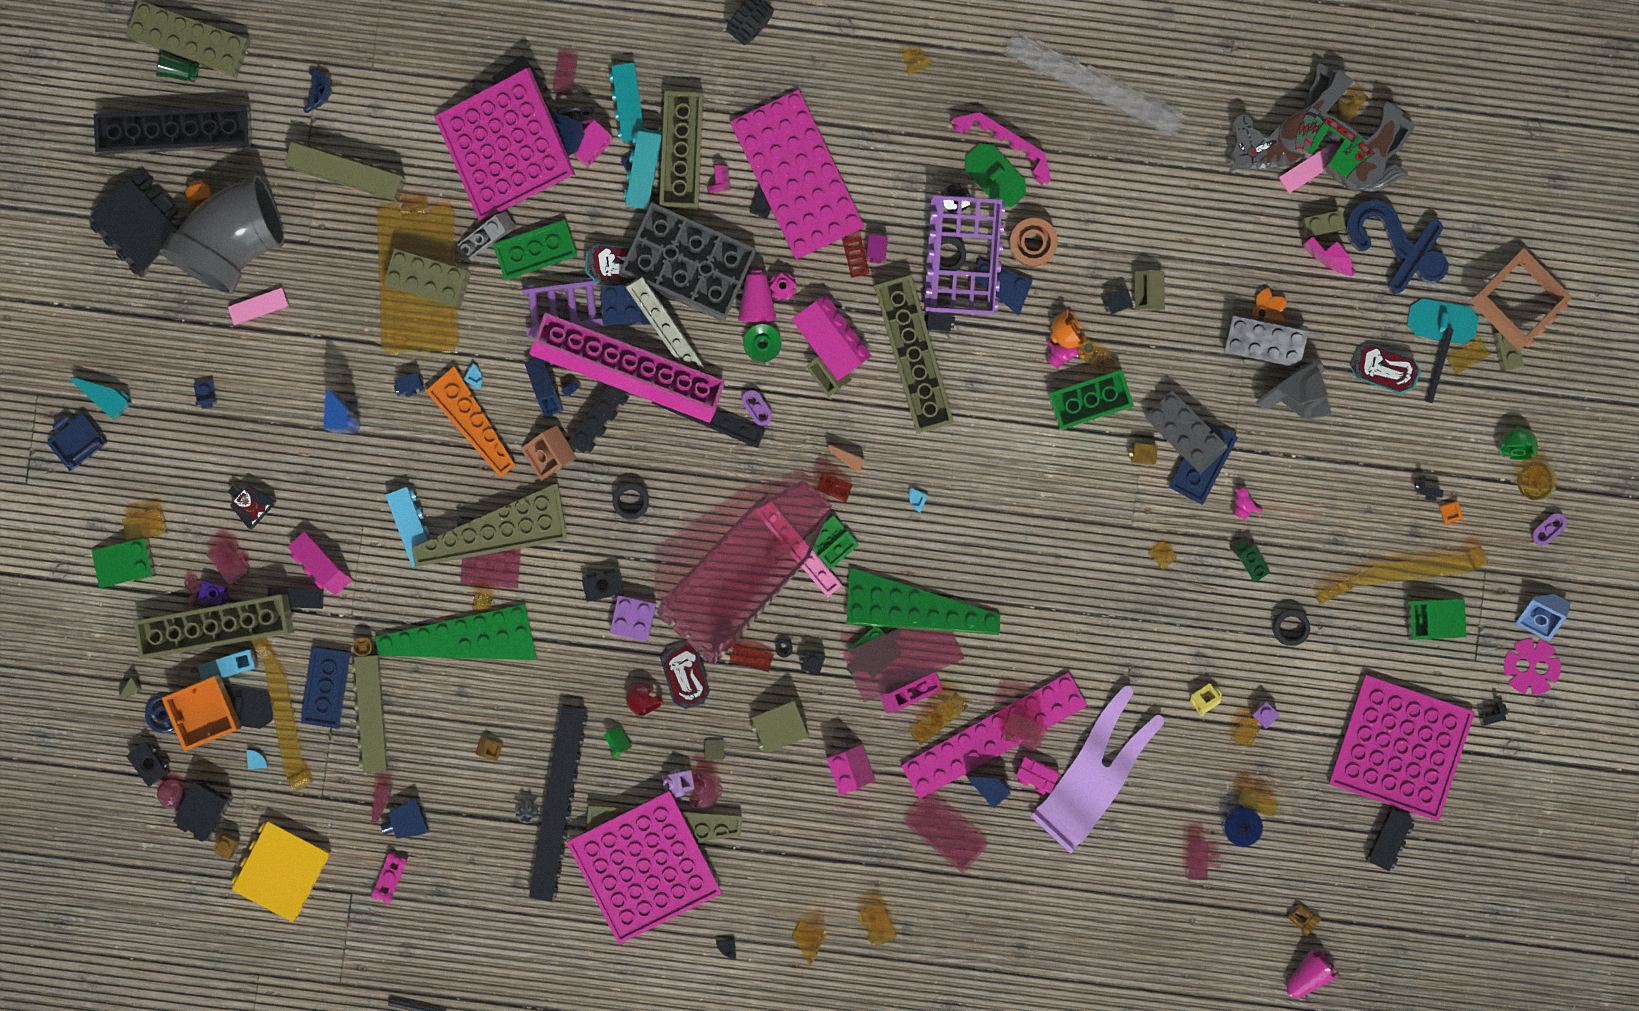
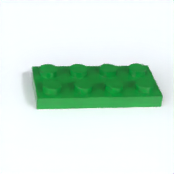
M566 220L493 244L505 281L578 256Z

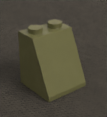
M795 700L752 717L753 722H750L753 733L757 732L760 739L757 740L761 751L765 750L766 754L809 737Z

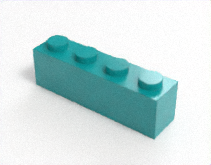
M634 63L611 66L612 71H609L610 83H614L615 90H611L613 102L617 101L618 109H614L615 119L620 121V128H617L618 139H622L623 144L633 143L634 133H638L640 128H644L636 68Z
M640 128L638 133H634L633 144H636L635 151H631L629 162L632 163V169H628L626 181H629V187L624 190L623 199L626 200L625 206L648 210L663 132Z

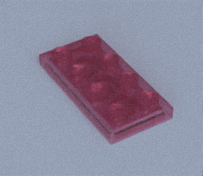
M930 794L904 823L963 874L988 845Z

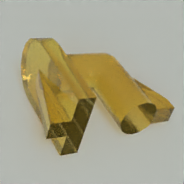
M920 48L914 50L900 49L904 61L914 58L917 60V63L906 66L909 76L931 66L930 60H925L923 51Z

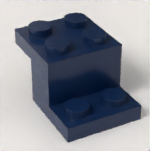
M626 285L601 287L603 326L652 325L627 290ZM654 291V293L660 300V293Z

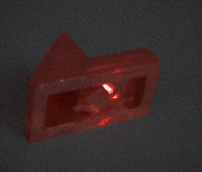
M822 472L816 491L847 502L853 484Z

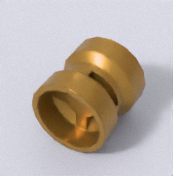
M360 637L353 643V651L358 656H368L374 650L373 641L367 637Z

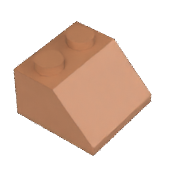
M558 426L541 433L521 448L540 481L567 466L577 458Z

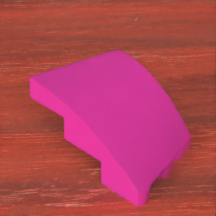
M1314 237L1302 245L1310 255L1326 267L1348 276L1356 274L1352 269L1353 264L1350 256L1338 242L1334 243L1326 251Z

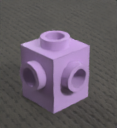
M680 769L669 771L670 775L662 776L665 792L670 790L674 797L684 796L685 791L695 789L691 770L681 772Z

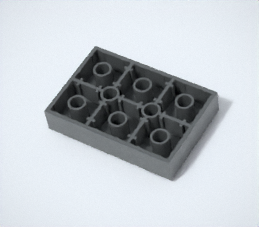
M651 202L619 276L631 281L643 276L653 291L725 322L757 249Z

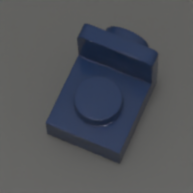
M213 380L193 384L197 400L195 402L196 406L208 409L212 408L213 404L218 403Z

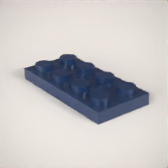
M1203 420V422L1228 448L1201 475L1183 458L1168 487L1201 505L1204 504L1238 439L1237 436L1206 420Z
M312 647L301 717L302 724L340 729L351 658L350 652Z

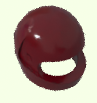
M644 682L633 684L626 693V704L637 716H643L656 710L664 701L661 696H650L649 694L654 688Z

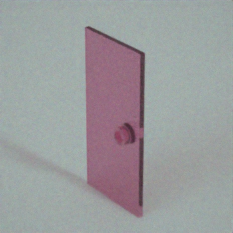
M899 628L843 653L864 703L964 659L953 632Z

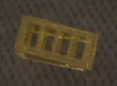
M492 593L474 596L473 610L493 609L495 607L494 595Z

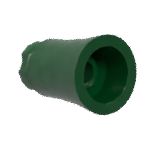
M162 51L156 77L196 82L200 64Z

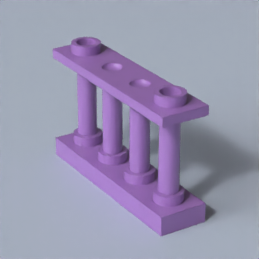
M586 278L582 279V283L537 288V285L526 286V290H521L523 296H529L532 320L530 328H526L527 336H536L541 324L539 322L536 294H548L550 315L558 317L555 292L564 290L567 291L569 322L587 329L604 328L603 319H599V316L596 315L593 287L599 286V282ZM574 289H586L589 313L586 321H580V318L577 317Z

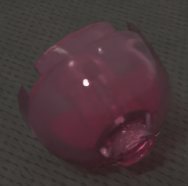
M695 770L696 773H692L695 789L689 790V792H693V799L689 798L691 807L693 809L709 808L722 795V785H719L717 777L709 771Z

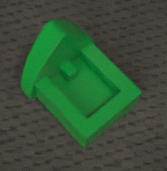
M621 727L604 734L613 751L610 754L612 759L617 758L632 747Z

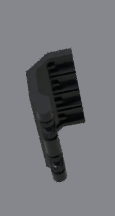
M143 171L108 196L91 215L89 221L90 228L95 233H99L103 237L104 243L108 247H112L116 251L117 257L121 261H125L129 265L131 272L135 275L138 274L140 278L147 274L149 266L161 255L160 249L169 234H175L181 223L187 218L183 216L175 223L170 220L180 210L175 207V204L164 193L161 194L162 191L159 188L149 195L144 192L152 186L153 181Z

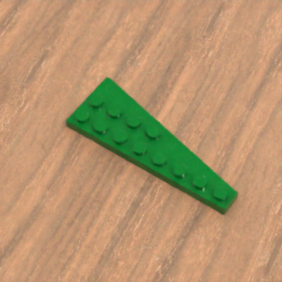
M849 568L847 625L989 635L1000 634V614Z
M526 604L375 637L379 656L537 660Z

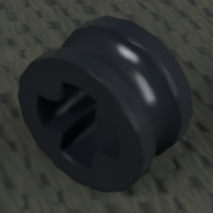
M780 641L776 645L778 656L786 658L791 655L793 647L790 642ZM783 643L790 648L786 655H783V652L778 650Z

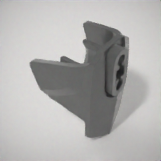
M1313 360L1295 370L1286 380L1257 400V404L1264 409H1270L1279 402H1282L1302 419H1313L1331 415L1327 400L1328 394L1321 376L1324 372L1323 363L1321 360Z

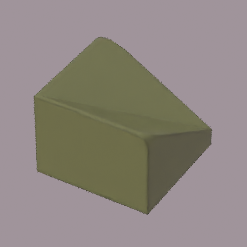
M131 677L130 680L118 687L121 699H126L141 691V687L135 677Z

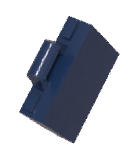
M79 414L74 418V421L63 415L52 424L56 435L51 436L47 439L48 442H46L69 471H73L107 444L85 414ZM68 422L69 425L60 431L59 428Z

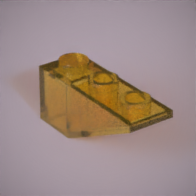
M954 692L910 729L909 732L920 745H923L960 715L968 705L957 692Z

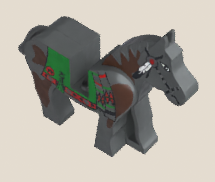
M1319 63L1314 69L1313 84L1307 92L1303 109L1286 118L1269 137L1265 138L1258 130L1253 128V122L1249 116L1240 115L1235 119L1232 124V130L1236 144L1231 153L1234 163L1229 171L1232 172L1239 168L1249 170L1274 169L1293 163L1299 158L1307 160L1323 137L1327 136L1326 140L1330 143H1339L1340 145L1323 170L1350 190L1378 191L1395 181L1407 177V171L1394 163L1386 165V161L1402 148L1416 125L1401 116L1403 113L1401 110L1386 102L1381 108V117L1377 130L1370 138L1364 140L1350 126L1327 114L1328 110L1355 80L1339 70L1335 73Z

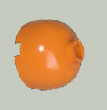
M1069 309L1058 314L1052 321V333H1050V336L1055 344L1059 343L1064 348L1079 347L1086 342L1085 334L1081 335L1080 333L1082 327L1076 316L1072 312L1068 313Z

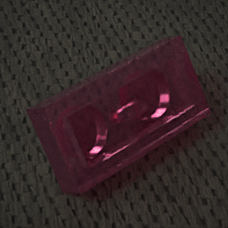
M559 52L553 91L572 94L578 55Z

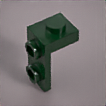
M1246 536L1236 540L1234 544L1229 546L1232 552L1241 560L1255 583L1270 573L1255 545Z

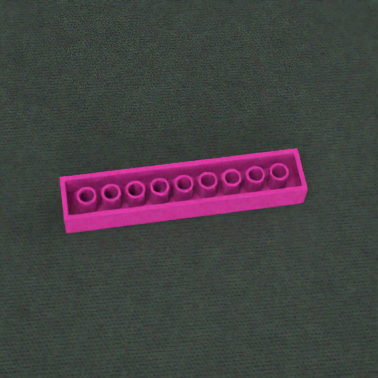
M545 313L529 355L709 423L716 411L725 383L724 380L548 313Z

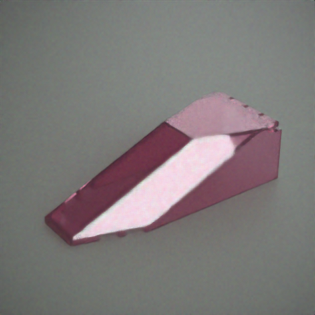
M802 480L785 489L780 494L774 497L771 496L756 506L753 505L662 599L657 614L668 626L675 622L676 624L672 629L683 639L689 635L690 637L686 642L697 652L703 647L704 650L701 655L710 663L715 664L809 559L832 504L805 480Z

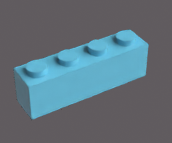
M405 487L385 496L412 567H415L412 547L427 541L430 532L428 527L422 524L421 519L424 517L420 507L416 508L414 501L417 498L414 490Z

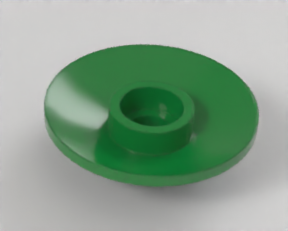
M758 324L747 331L743 345L746 354L752 360L768 362L779 354L782 341L780 334L775 328L767 324ZM761 340L766 341L765 347L759 346Z

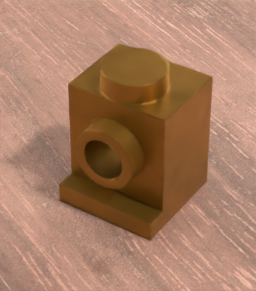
M222 833L214 845L215 854L228 860L233 858L240 840Z

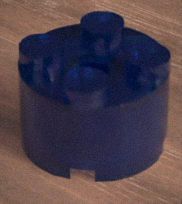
M1236 807L1229 810L1224 816L1222 832L1231 843L1246 847L1259 840L1263 833V824L1255 811L1245 807ZM1240 822L1247 825L1244 831L1238 830Z

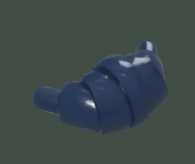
M314 68L309 69V74L312 76L310 99L303 108L305 113H309L313 109H317L327 103L329 96L332 94L330 79Z

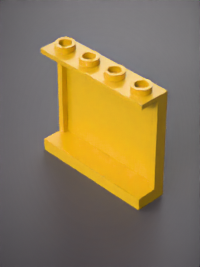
M270 820L261 825L258 831L261 835L257 841L254 840L249 850L252 852L249 857H245L240 867L243 869L239 875L236 874L231 884L234 885L232 891L294 922L331 852L273 824Z

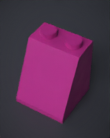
M863 744L826 757L839 795L856 790L875 781Z

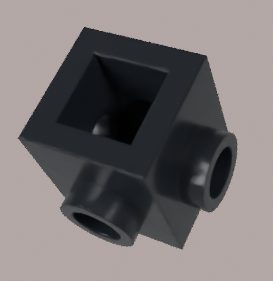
M955 183L946 187V191L940 193V195L971 197L967 187L963 188L960 183L957 185ZM944 200V205L949 214L957 211L958 201ZM962 201L961 212L968 208L970 202Z

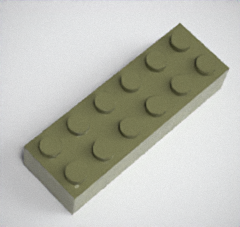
M138 0L125 35L132 41L165 51L235 78L238 77L250 44L246 38Z
M664 92L660 206L665 209L699 210L703 93Z
M301 141L290 143L284 165L289 169L399 203L405 180L400 172L392 169L386 172L383 171L384 169L381 166L370 163V166H367L362 160L356 158L348 160L344 157L345 155L333 152V155H331L326 149L315 146V149H312L307 143Z

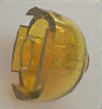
M1530 462L1523 466L1521 474H1518L1517 477L1520 493L1530 500H1543L1551 496L1557 486V476L1554 469L1542 462Z

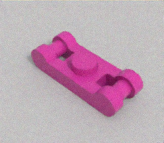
M391 851L387 856L371 898L376 900L377 898L384 900V903L388 905L392 900L408 860L404 856L402 858L396 856V853ZM392 862L398 864L397 870L391 868ZM382 886L389 888L388 893L381 891Z

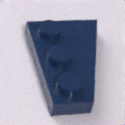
M979 259L975 272L989 273L990 263ZM1001 268V272H997V280H1000L999 292L996 291V297L1019 316L1033 280ZM975 276V280L988 290L989 277Z

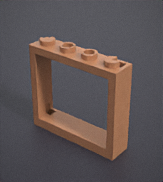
M1523 248L1507 262L1470 302L1519 351L1524 346L1528 348L1534 343L1535 340L1533 338L1535 335L1540 336L1546 330L1544 326L1547 323L1550 325L1558 318L1556 314L1558 312L1562 313L1569 306L1567 302L1572 297ZM1519 263L1558 302L1526 336L1487 297Z

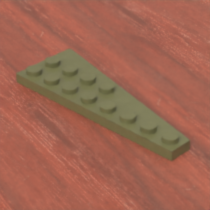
M558 484L550 485L412 547L415 567L567 540Z
M588 805L587 831L632 809V807ZM681 811L696 842L700 843L741 835L742 815Z

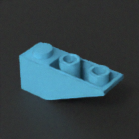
M250 649L198 665L197 667L201 680L204 681L219 674L222 679L258 668L254 651Z

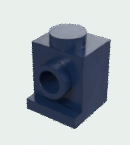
M417 372L395 380L397 385H394L397 396L405 395L410 397L416 395L417 390L421 393L425 392L420 375Z

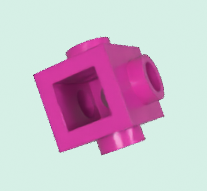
M780 273L779 276L775 274L769 282L771 285L769 288L772 291L771 295L778 301L780 299L784 301L787 298L791 299L797 291L795 289L796 284L794 283L796 279L788 273L785 275ZM784 282L786 283L787 287L785 289H780L779 284Z

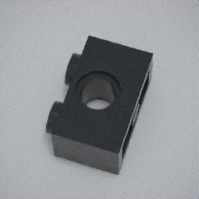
M615 568L604 570V574L599 576L596 573L585 575L586 579H582L586 602L625 594L620 571H615ZM601 579H605L608 582V587L605 590L598 588V582Z
M144 742L126 755V757L146 785L151 787L170 774L168 770L170 766L157 755L159 751L153 743ZM148 758L154 761V766L151 769L145 764Z

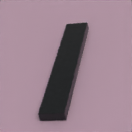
M652 402V404L757 449L765 433V430L717 410L709 423Z

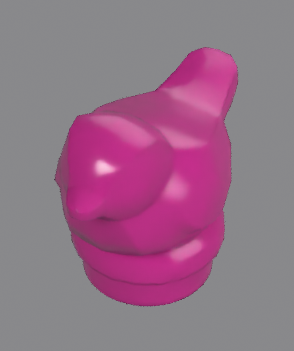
M1049 339L1046 341L1051 348V353L1048 354L1046 361L1057 369L1063 366L1064 362H1069L1073 357H1079L1077 347L1064 348L1053 344Z
M1245 487L1235 489L1237 495L1234 500L1236 505L1233 507V514L1246 520L1250 516V512H1263V509L1255 506Z

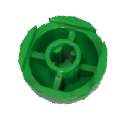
M1515 426L1502 435L1499 443V454L1505 458L1506 454L1511 456V460L1532 459V455L1535 454V457L1537 456V438L1530 430L1525 429L1523 426Z

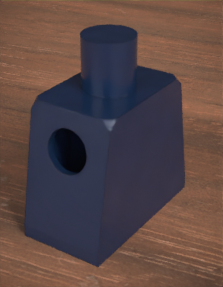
M418 798L412 799L389 812L390 821L380 824L384 835L394 832L397 839L429 833Z

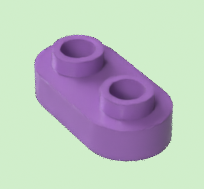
M753 390L747 391L742 398L744 407L757 425H768L772 420L770 409L758 392ZM750 397H754L756 399L754 404H750L748 402V399ZM760 413L766 414L764 420L759 419Z
M1552 514L1533 530V542L1537 545H1547L1566 528L1567 521L1565 517L1561 514ZM1554 520H1557L1559 523L1557 527H1554L1552 524ZM1540 532L1544 534V538L1542 540L1538 537V534Z

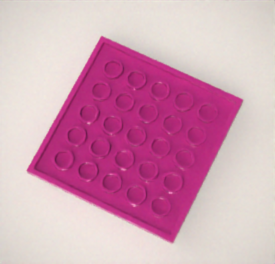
M526 68L434 116L479 222L575 175V171L530 68Z
M1364 675L1328 784L1439 821L1475 712Z
M670 790L566 842L618 944L722 894Z

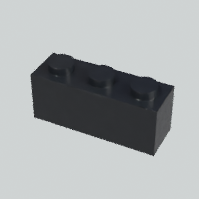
M1389 809L1366 861L1387 871H1390L1391 868L1394 869L1398 861L1396 856L1405 847L1406 841L1404 839L1407 833H1411L1414 827V823H1412L1414 819Z

